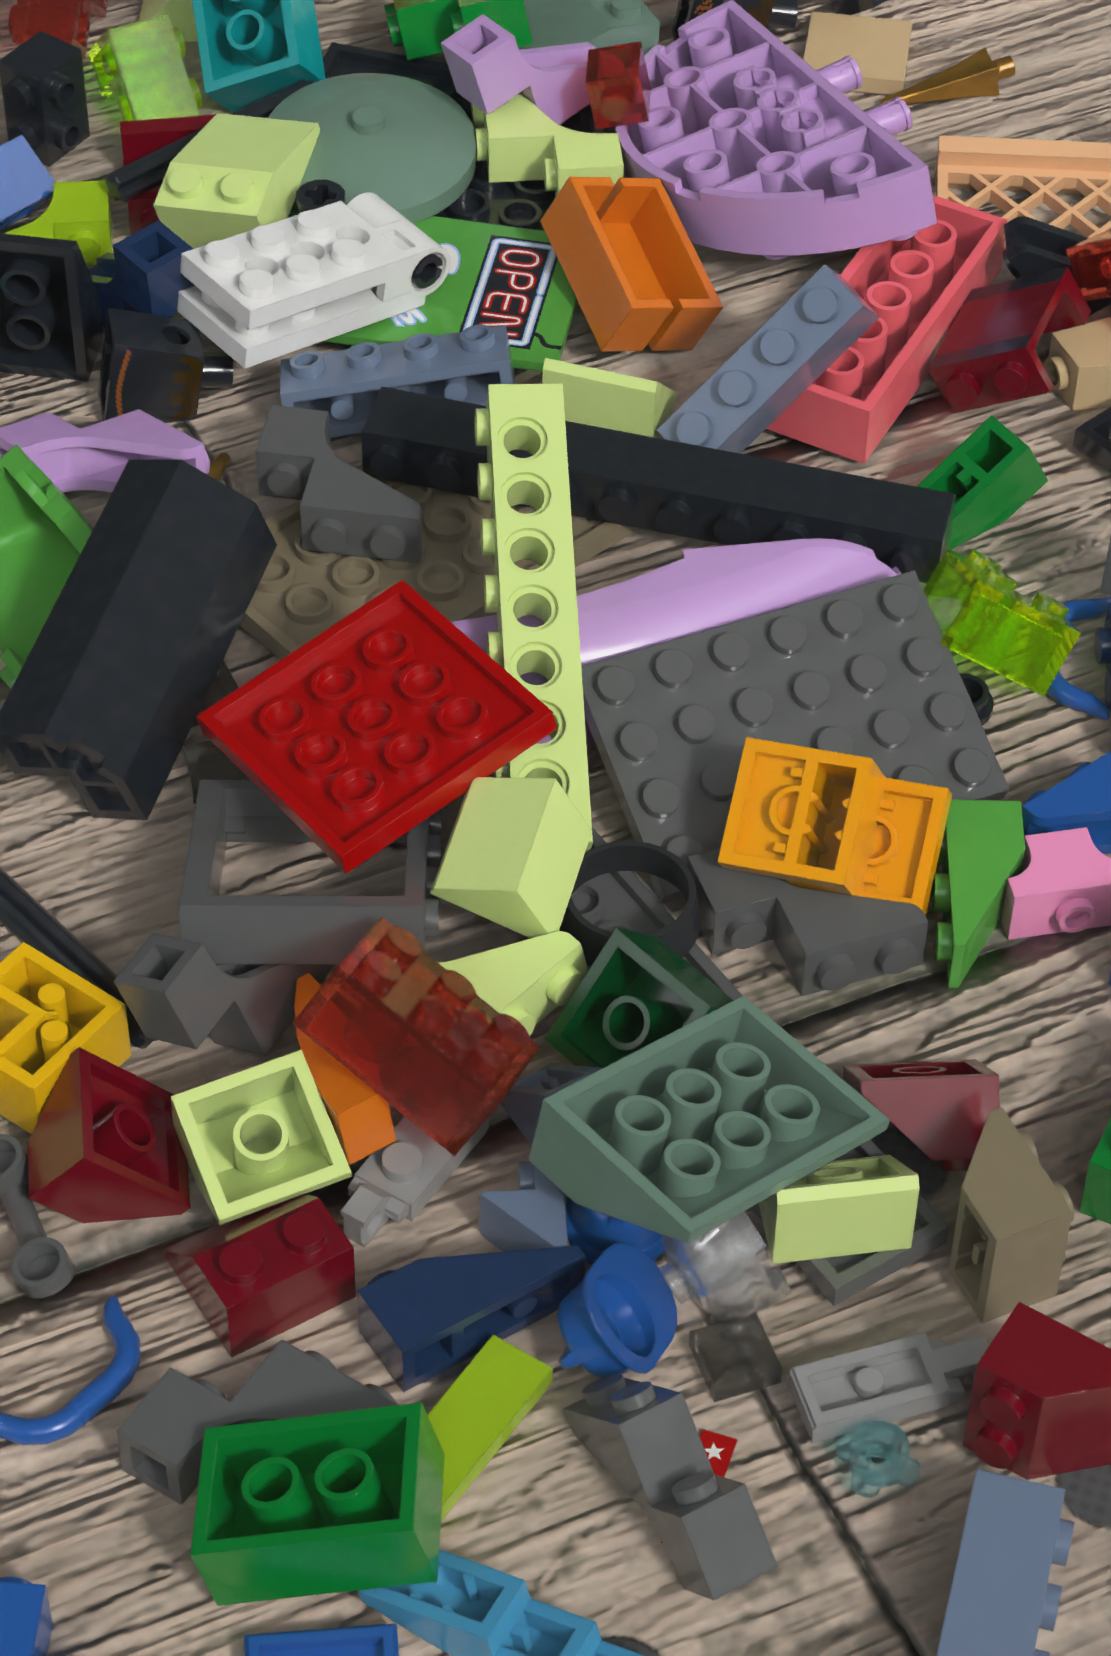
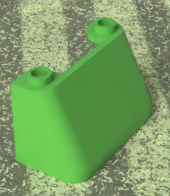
M17 444L0 458V650L2 651L0 658L6 665L0 670V677L10 689H12L94 529L67 496Z

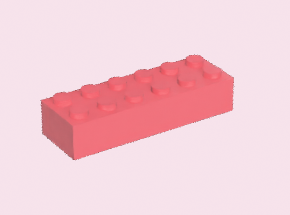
M933 195L937 224L917 231L913 237L907 240H888L861 247L840 275L880 318L766 429L865 464L929 374L928 369L971 290L991 285L1001 272L1002 252L1005 243L1004 224L1007 223L1008 219Z

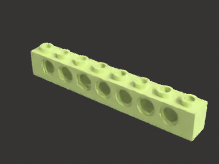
M563 383L488 384L486 408H475L474 416L476 446H487V463H478L479 501H490L491 518L481 519V555L493 556L494 575H484L485 613L496 612L497 631L487 632V654L553 711L557 727L555 731L549 734L552 738L551 741L534 744L495 771L493 777L556 778L592 829ZM512 450H524L533 456L518 458L509 452ZM518 504H525L533 507L537 511L529 514H523L515 511L511 507ZM524 559L531 560L539 564L540 568L525 570L515 565L514 562ZM522 616H535L545 624L538 627H528L521 624L517 619ZM535 672L546 677L548 682L541 685H532L523 681L520 676L525 673ZM591 834V837H590V840H589V843H588L586 852H588V851L591 850V848H592V843H593V836H592V834Z

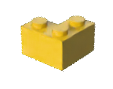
M22 942L0 962V1115L32 1134L72 1052L80 1047L120 1067L131 1056L126 1005L25 942Z

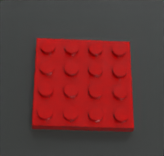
M403 579L197 715L203 734L346 874L465 793L476 777H488L557 729L553 711Z

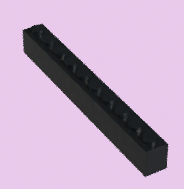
M382 386L361 431L363 472L374 478L478 497V463H487V446H476L474 416L475 408H486V406ZM565 421L571 515L724 545L804 538L844 540L873 549L878 560L890 568L896 566L902 574L915 570L919 582L937 585L951 536L956 497L954 493ZM512 450L509 452L518 458L533 456L524 450ZM518 504V505H520V506L531 507V506L525 505V504Z

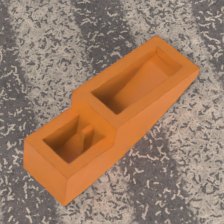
M310 973L297 978L294 1010L300 1050L302 1049L346 1160L351 1165L396 1141L376 1044Z

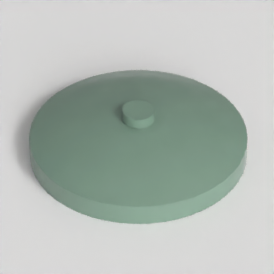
M356 73L323 79L292 93L268 117L319 124L320 133L300 186L313 180L326 179L334 181L345 190L346 205L362 193H375L410 222L416 223L439 213L455 202L464 193L474 175L476 167V135L467 113L444 92L411 78L382 73ZM295 198L292 209L298 213H301L302 211H300V209L296 205Z

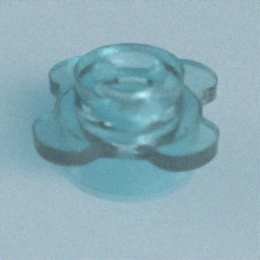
M885 1421L867 1422L858 1427L853 1434H844L837 1441L836 1455L840 1460L847 1463L853 1475L851 1488L862 1497H875L880 1489L895 1484L911 1486L917 1482L920 1476V1464L917 1460L909 1457L910 1447L908 1438L903 1429L896 1424ZM879 1457L885 1461L882 1464H876L871 1458Z

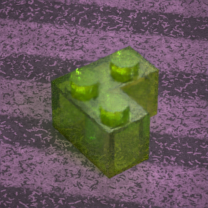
M168 14L110 28L88 50L103 101L116 98L123 121L200 116L198 111L202 107L200 90L195 79L187 77L182 58L186 56L185 43L179 28L171 26Z
M947 548L923 590L943 634L940 645L948 647L950 650L1044 697L1081 634L1066 618L1070 609L1056 599L1037 591L1033 600L1015 591L1018 582L1001 572L1002 566L974 549H970L965 557Z

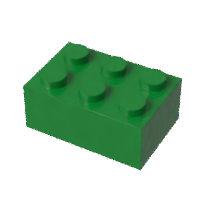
M422 1402L205 1428L190 1556L217 1606L437 1582L445 1454Z

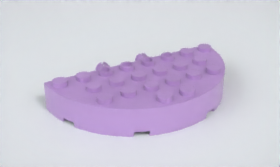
M733 0L719 5L679 27V38L666 48L663 45L656 44L635 65L619 91L615 104L617 120L615 129L619 135L626 178H660L692 243L722 251L763 255L767 259L778 260L790 255L820 254L855 249L888 240L903 241L913 237L917 231L937 224L928 166L892 136L912 129V117L905 101L901 100L898 96L880 106L863 111L843 94L854 89L856 90L862 87L863 84L861 71L854 58L851 59V56L848 55L841 60L815 70Z

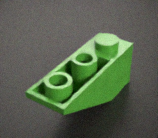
M951 799L938 858L940 873H935L931 891L932 911L943 912L944 922H936L934 952L935 961H946L948 988H958L1001 920L1007 879L1017 876L1022 872L1025 840L1021 801Z

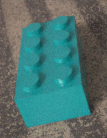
M192 0L205 94L232 113L301 79L306 81L313 80L314 82L326 79L314 0Z

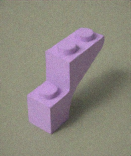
M484 14L441 42L457 93L487 115L498 107L505 105L511 98L521 92L552 121L561 125L568 118L627 78L623 65L601 54L598 48L589 42L519 50L515 36Z
M140 409L81 429L50 412L0 428V458L17 444L62 492L80 490L113 492L129 459L183 460L205 474H208L210 470V461L204 443Z

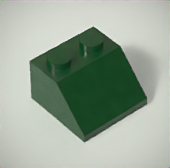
M616 928L544 1039L574 1065L605 1068L734 1000L657 936Z

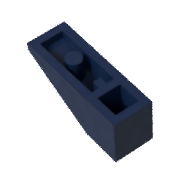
M578 1245L417 1259L398 1270H388L378 1274L367 1286L357 1291L359 1332L401 1390L406 1392L477 1354L493 1334L503 1340L558 1311L561 1301L583 1280L585 1276L586 1255Z

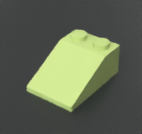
M217 113L170 162L154 203V208L160 222L195 249L212 241L223 240L253 230L258 226L268 225L288 218L296 198V192L300 187L320 133L319 124Z

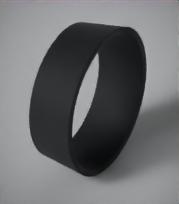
M616 841L597 846L586 852L571 896L581 885L590 879L617 871H637L652 874L670 882L683 893L688 902L681 915L666 927L646 933L657 936L683 958L695 944L701 924L695 881L685 863L672 852L660 846L641 841ZM570 896L559 931L571 934L581 943L586 963L592 966L611 937L612 932L603 930L587 921L576 909Z

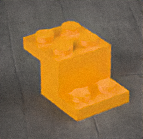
M746 737L718 863L725 869L786 879L789 884L800 888L911 903L918 906L926 916L952 793L949 788L886 778L872 758Z

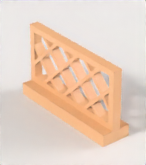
M939 135L934 171L936 196L974 209H978L990 200L1006 213L1001 217L1008 219L1007 222L1021 216L1037 220L1029 212L1044 203L1059 215V217L1049 223L1050 225L1064 229L1071 224L1087 238L1111 245V220L1101 228H1098L1083 216V214L1096 205L1111 216V198L1109 197L1111 196V143ZM948 188L974 189L978 193L963 202ZM1002 191L1030 192L1032 195L1020 204H1017ZM1056 193L1083 194L1085 198L1071 207L1058 197Z

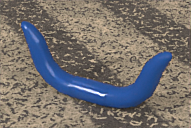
M1111 597L1066 601L1050 609L1040 623L1036 650L1037 677L1044 691L1059 704L1102 720H1108L1110 712L1106 705L1095 695L1070 684L1062 676L1059 667L1061 634L1064 627L1071 622L1097 618L1106 613L1108 603H1111Z
M110 1296L104 1305V1326L115 1347L114 1357L110 1365L53 1414L27 1419L0 1412V1438L20 1445L50 1444L66 1438L85 1426L131 1383L141 1360L140 1338L126 1317L116 1296Z

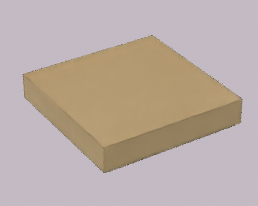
M812 11L803 60L813 69L818 70L850 55L851 59L854 58L858 64L863 80L862 87L850 92L880 95L894 94L904 89L913 21Z

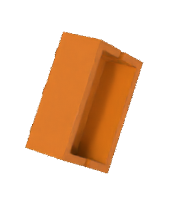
M569 177L540 220L601 351H643L647 344L652 351L693 350L723 309L722 303L660 178H619L614 185L611 177Z

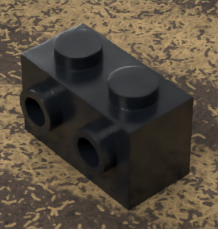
M40 30L0 60V79L8 142L23 135L42 164L50 167L90 136L81 49Z

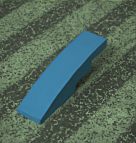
M440 1549L437 1582L358 1591L362 1602L451 1656H644L603 1641L595 1621L531 1599L524 1579Z

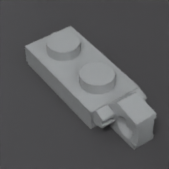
M432 1083L395 1126L396 1141L372 1153L354 1174V1178L347 1188L349 1190L348 1195L351 1198L341 1210L344 1225L342 1231L346 1237L365 1248L389 1218L398 1223L405 1218L412 1222L487 1133L489 1113Z
M926 1332L792 1367L789 1370L788 1385L812 1443L949 1407V1404L952 1405L965 1399V1392L973 1388L977 1363L989 1346L984 1336L945 1346L943 1339L929 1340Z

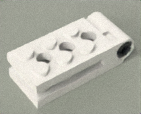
M367 192L356 196L347 205L342 201H338L314 210L303 211L299 215L268 225H261L253 230L223 240L212 241L207 245L181 253L180 273L195 286L178 291L177 311L246 369L423 306L425 304V296L435 291L445 280L450 269L451 258L447 250L378 195Z

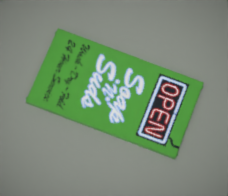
M291 209L289 217L299 215L300 213ZM431 216L413 224L448 251L451 265L443 283L435 291L425 296V304L423 306L325 340V342L356 345L363 342H373L379 345L405 341L410 336L421 333L437 336L462 332L473 325H488L491 327L506 325L513 367L543 372L545 358L561 361L578 300L545 231Z

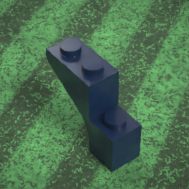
M159 220L114 244V253H106L98 257L97 264L88 268L99 294L102 326L104 328L106 327L108 308L171 317L178 313V291L195 286L180 273L181 253L193 248Z

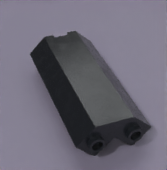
M128 460L0 710V751L14 774L69 777L93 818L148 820L277 547V543L256 502L183 460Z

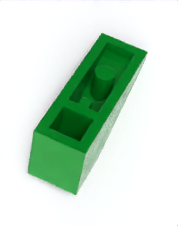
M991 415L916 487L956 494L951 536L946 551L948 552L1005 522L1048 482V479L1030 447Z

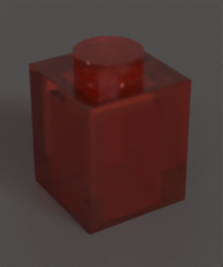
M641 41L589 49L585 83L596 129L649 121L651 86Z

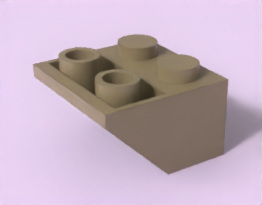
M1003 1107L989 1112L962 1184L948 1269L982 1324L1011 1313L1018 1302L1030 1306L1056 1296L1062 1264L1066 1259L1065 1248L1070 1223L1074 1219V1208L1067 1190L1061 1183L1052 1182L1039 1162L1033 1140L1026 1131L1017 1130Z

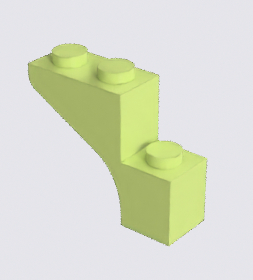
M521 92L511 98L505 105L498 107L488 115L471 103V119L476 135V160L486 161L489 183L544 180L545 191H555L556 197L569 177H611L615 185L618 179L624 176V164L618 133H586L565 128L552 121Z
M556 931L447 962L425 961V965L341 964L327 976L336 1002L390 1058L406 1044H412L420 1040L428 1032L433 1021L441 1016L493 1063L508 1049H514L523 1044L530 1037L535 1026L556 1007L564 1006L568 1003L588 972V967L581 943L567 932Z

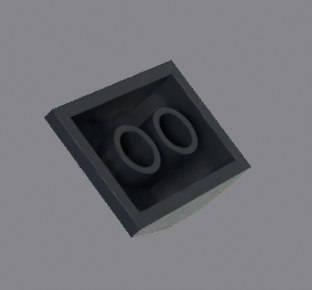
M0 233V372L89 381L104 337L99 294L77 241Z

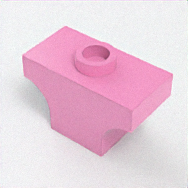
M1087 827L1026 835L1024 837L1025 853L1022 872L1017 876L1007 879L1001 917L1007 939L1011 940L1061 932L1075 933L1089 928L1111 926V858L1101 853L1095 847Z

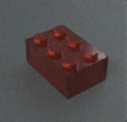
M383 917L379 919L337 966L292 1022L293 1025L454 1157L501 1103L540 1048L529 1037L526 1028L518 1020L510 1015L496 1011L476 994L475 988L467 978L456 971L446 970L423 951L421 943L412 933L402 927L391 925Z

